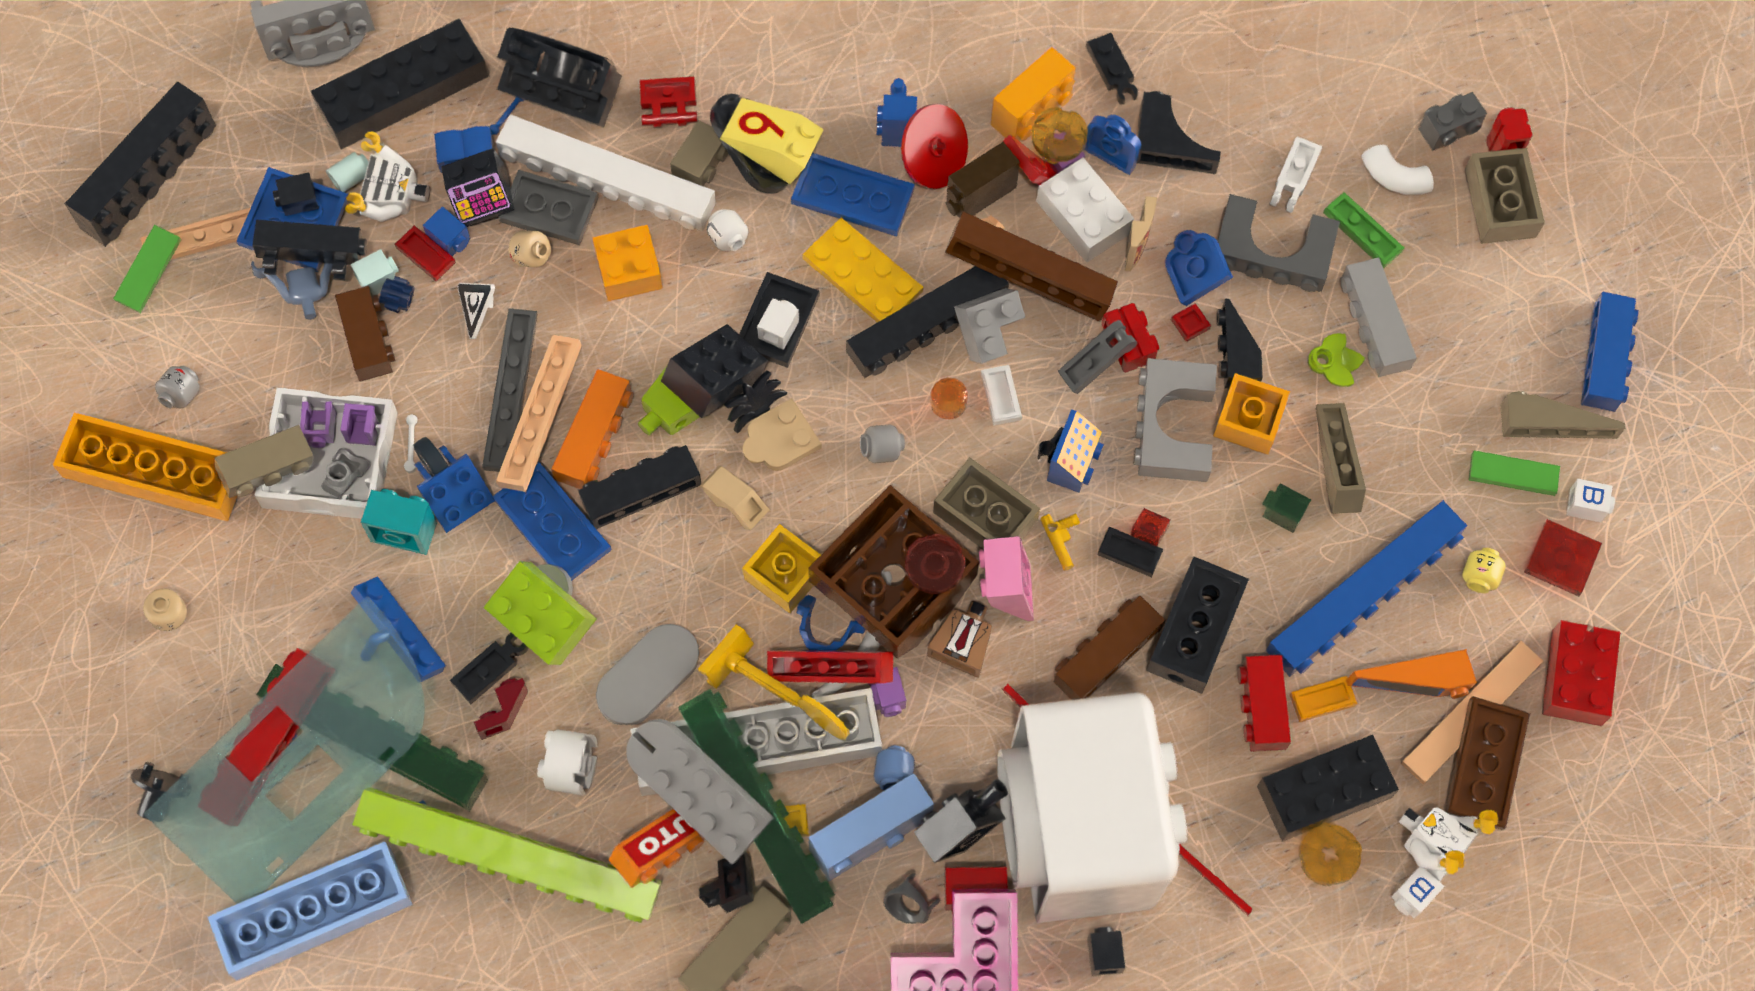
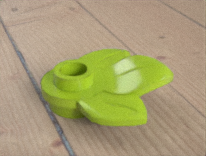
M1342 333L1327 336L1322 346L1314 348L1308 356L1309 367L1314 372L1324 374L1331 384L1340 387H1349L1354 384L1351 373L1357 370L1365 360V357L1360 353L1346 348V335ZM1323 358L1327 364H1321L1317 359Z

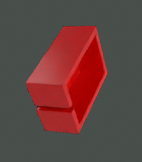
M1561 620L1552 630L1542 715L1602 726L1612 717L1621 632L1593 627L1590 631H1587L1588 625Z

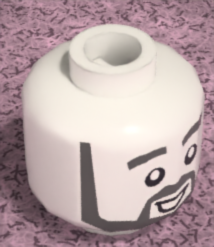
M721 209L710 216L707 233L721 251H736L745 244L748 236V227L734 210Z

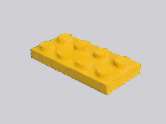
M842 217L803 253V260L876 322L909 305L923 293L924 287Z

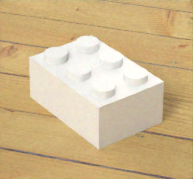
M1084 157L1038 187L1036 202L1086 263L1130 234L1134 217Z

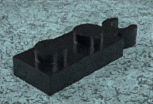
M1112 33L1087 41L1086 49L1108 91L1117 90L1116 99L1120 105L1125 103L1124 93L1131 94L1132 98L1136 100L1138 89L1134 84H1131L1134 81V74Z
M513 633L507 635L505 644L502 647L495 641L450 679L451 684L470 704L476 701L516 666L515 661L512 659L514 656H521L527 652L529 647L524 643L519 647L512 646V643L517 639Z

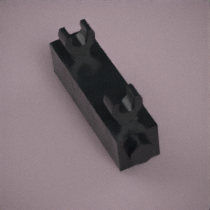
M256 220L252 245L256 258H263L262 268H265L264 274L266 275L277 274L278 260L332 264L333 279L345 281L347 265L360 260L361 255H366L367 239L362 238L359 227Z

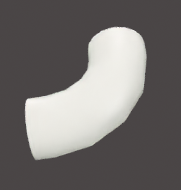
M1387 145L1371 147L1362 154L1364 165L1373 179L1388 190L1404 195L1427 194L1433 191V176L1428 166L1406 167L1399 164L1392 157Z

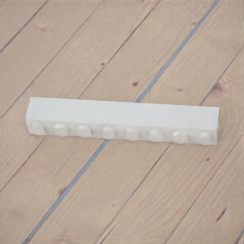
M511 114L496 140L498 153L506 161H517L525 164L535 172L543 171L551 174L559 181L564 182L567 180L573 182L580 188L602 193L609 200L616 201L618 199L626 202L636 210L644 209L650 211L660 219H671L679 222L686 229L693 230L695 228L703 231L716 204L714 190Z

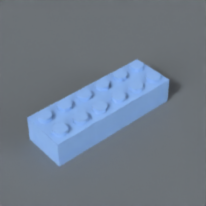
M384 841L210 915L208 920L228 975L237 981L413 904L392 850Z

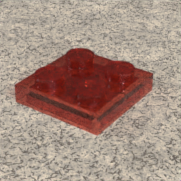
M1547 519L1524 573L1579 597L1584 590L1602 543Z

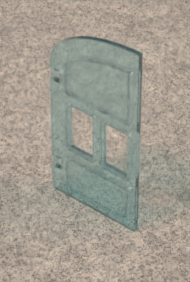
M366 596L144 813L159 830L236 904L264 893L282 873L362 796L364 789L371 787L411 748L421 732L425 713L421 679L401 636L379 607ZM278 705L303 732L251 782L225 756ZM318 744L343 771L291 821L265 795ZM391 746L395 752L382 763L378 758ZM279 856L284 862L273 873H270L266 868Z

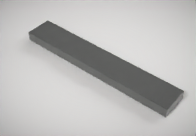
M508 309L482 464L483 470L500 472L522 415L538 317L537 311Z

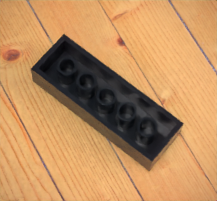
M459 18L310 92L318 111L342 150L366 138V133H376L489 77L483 56Z
M177 81L64 203L83 232L106 247L120 235L122 228L130 220L137 217L142 206L156 196L162 184L175 175L177 168L183 161L194 154L196 147L203 139H207L212 134L216 124L201 96Z

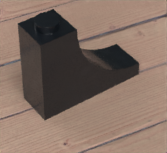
M1144 91L1137 136L1141 141L1137 163L1216 174L1221 151L1212 150L1196 143L1182 131L1173 115L1171 95L1159 91Z

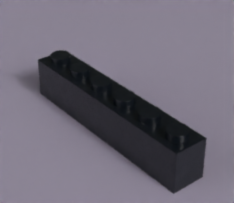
M974 266L846 340V352L864 378L870 375L876 376L882 373L890 363L906 359L911 354V351L916 348L927 347L940 334H948L954 331L959 326L955 306L1005 288L1008 289L1009 283L1001 277Z

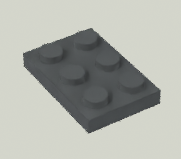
M518 170L510 188L515 211L500 215V223L528 231H539L548 237L580 245L598 199L597 192Z

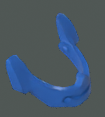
M807 595L798 603L796 613L803 617L799 633L809 650L836 651L848 641L853 633L863 634L866 631L857 621L851 620L846 633L840 641L835 640L830 645L818 642L812 636L810 629V618L816 598Z

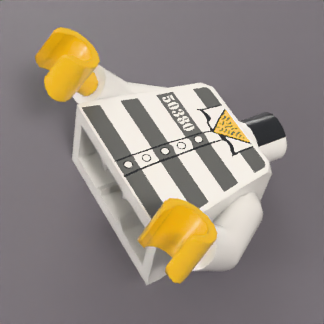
M366 133L365 137L372 141V145L363 141L361 148L366 152L374 150L375 155H370L360 194L352 192L346 197L347 201L355 204H347L345 207L346 212L354 214L360 211V214L383 222L399 215L408 214L412 200L427 202L429 186L417 184V178L412 166L387 145H380V137L377 133Z

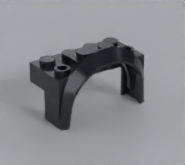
M514 27L507 28L497 58L506 63L497 90L604 128L622 75L616 72L617 69L613 61L591 51L537 33ZM545 52L540 69L537 73L536 68L539 59L541 57V54Z

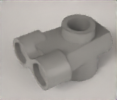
M340 448L332 458V463L326 468V478L321 485L322 489L339 498L357 477L364 475L369 468L368 462Z

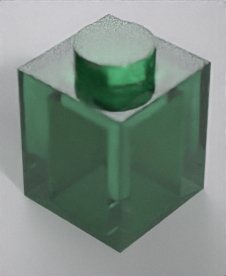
M1280 483L1275 492L1269 490L1262 505L1266 507V510L1262 517L1294 533L1311 499Z

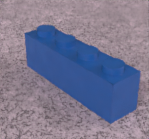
M1602 292L1596 300L1581 405L1615 412L1621 403L1626 402L1629 386H1625V382L1632 369V361L1628 360L1629 351L1632 352L1636 336L1632 335V327L1636 325L1639 310L1635 309L1636 298Z

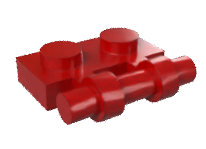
M694 76L639 80L641 109H652V114L641 115L642 126L653 125L654 128H660L663 124L687 126V123L697 122V111L686 112L687 106H696ZM677 107V113H661V108Z

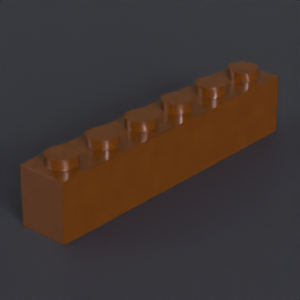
M962 212L955 225L945 253L1099 322L1103 318V314L1109 309L1118 281L1105 274L1096 272L1078 262H1074L965 212Z

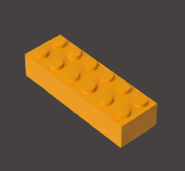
M75 412L53 462L54 468L62 478L224 521L229 520L237 499V495L229 498L215 469V457L227 452Z

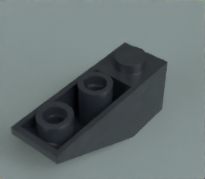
M1225 298L1222 309H1217V326H1222V335L1218 336V352H1223V361L1219 362V378H1224V388H1230L1235 373L1261 382L1263 378L1262 351L1230 299Z

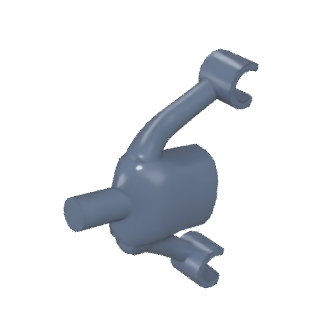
M254 261L251 262L252 272L256 278L266 277L288 304L302 305L305 319L311 320L316 317L313 302L321 300L322 297L326 296L332 264H324L319 283L314 268H301L286 273L287 289L279 277L264 274L265 268H257Z

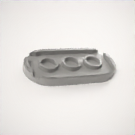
M674 624L660 625L649 631L601 678L596 690V700L602 715L610 722L618 725L639 724L648 718L695 671L699 659V648L691 632L684 627Z

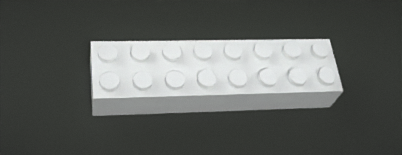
M871 688L813 698L834 713L848 728L850 734L845 740L831 735L814 722L804 710L787 702L671 722L734 781L875 757L882 751ZM631 728V735L637 732V728ZM638 776L642 796L657 794Z

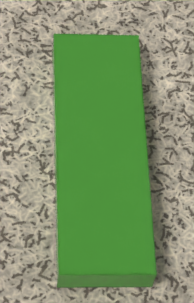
M1345 192L1324 209L1323 213L1330 219L1340 221L1339 228L1372 259H1380L1383 269L1403 252L1405 247Z
M154 225L113 299L141 313L182 239Z
M1474 450L1471 455L1469 481L1555 496L1558 492L1560 466Z

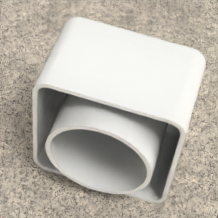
M1128 693L1021 706L1011 748L998 751L997 771L998 780L1008 790V795L1000 800V810L1006 818L1002 821L1011 877L1015 888L1031 887L1036 922L1044 923L1152 909L1156 906L1177 872L1179 843L1187 841V825L1183 806L1181 804L1169 805V781L1176 780L1177 778L1176 758L1171 742L1159 744L1154 709L1150 700L1141 693Z

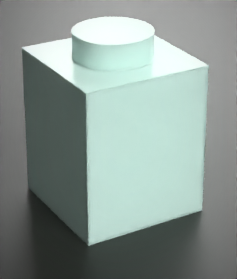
M381 249L350 264L361 288L369 286L372 296L381 292L386 278L393 280L395 273L399 272L391 256L386 258Z

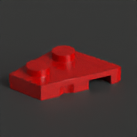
M1008 135L1002 141L1020 161L1021 169L1032 183L1041 185L1058 173L1056 167L1050 161H1044L1012 135Z

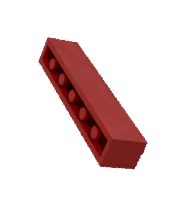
M297 648L295 652L292 651L286 657L283 663L285 668L279 677L271 681L267 688L268 695L262 704L260 703L254 708L250 715L251 722L246 730H242L234 740L235 747L231 754L222 759L217 768L219 773L213 782L205 786L200 795L202 800L198 807L226 825L238 826L336 670L307 650Z

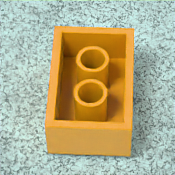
M1053 47L1048 49L993 98L991 126L1005 138L1008 135H1012L1018 141L1021 139L1023 141L1027 140L1040 122L1042 124L1046 123L1058 106L1063 107L1070 101L1073 96L1072 88L1075 83L1076 67Z

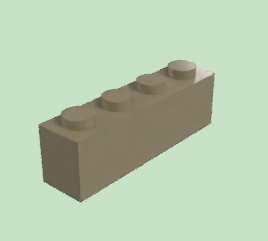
M762 886L754 894V901L744 905L678 978L680 985L687 991H727V986L733 980L739 982L748 972L749 968L746 965L754 957L759 959L770 947L768 941L776 933L780 936L791 923L789 920L791 917L790 909Z

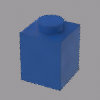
M443 206L423 224L425 234L451 256L456 252L463 251L468 245L470 236L467 226Z

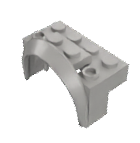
M261 0L250 2L253 21L268 61L278 58L288 64L305 67L328 64L348 55L361 43L367 32L375 30L366 0H283L263 6ZM334 22H338L334 26L315 34L294 35L296 33H304L309 29L329 26ZM344 23H347L349 35H347ZM289 38L294 51L291 50L290 45L288 43Z

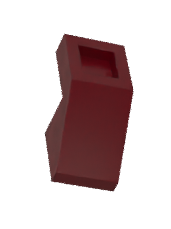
M516 678L505 680L500 684V687L494 689L502 711L486 712L479 717V720L474 721L481 740L510 730L528 693L523 678L519 680Z

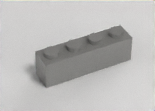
M1375 258L1347 265L1340 279L1343 292L1348 293L1350 298V312L1353 318L1358 320L1360 339L1368 347L1370 366L1376 369L1378 377L1410 370L1417 357L1380 259Z

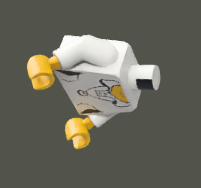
M1409 808L1399 823L1412 832L1405 843V849L1413 856L1420 868L1427 869L1438 881H1441L1447 873L1454 874L1458 871V868L1464 867V853L1478 835V829L1480 828L1481 832L1487 835L1493 833L1495 825L1498 824V816L1493 810H1485L1479 814V819L1476 816L1458 817L1448 814L1440 808H1433L1423 818Z

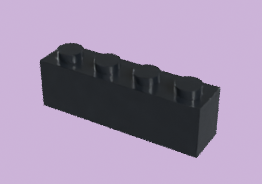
M685 445L680 448L675 446L667 449L659 457L654 459L645 458L639 461L635 467L627 470H616L606 479L590 481L582 489H579L578 492L591 524L598 529L701 485V478L687 446Z

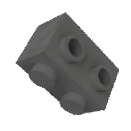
M1473 91L1464 96L1458 94L1440 107L1439 105L1430 107L1424 113L1419 131L1432 151L1442 146H1448L1466 135H1472L1482 128L1487 112Z

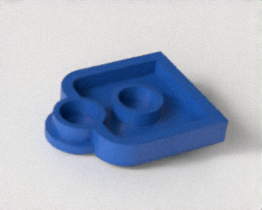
M1109 115L1107 118L1095 116L1087 126L1082 149L1130 175L1137 163L1141 141L1137 135L1131 132L1130 125L1123 118L1117 115Z
M1185 230L1176 236L1174 241L1175 248L1168 253L1165 266L1181 304L1188 306L1229 281L1233 276L1220 246L1213 236L1206 233L1198 234L1193 230Z

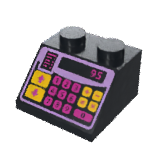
M494 148L441 166L445 190L457 219L465 226L469 227L515 211L506 165Z

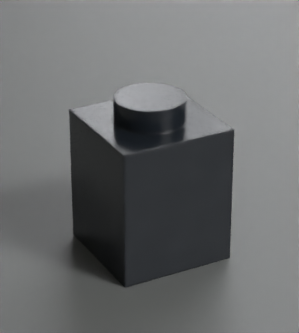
M309 172L275 180L277 190L273 191L276 207H282L285 216L319 209L313 181Z
M1113 927L1094 929L1095 933H1090L1087 939L1091 976L1122 974L1125 970V959L1121 931H1113Z

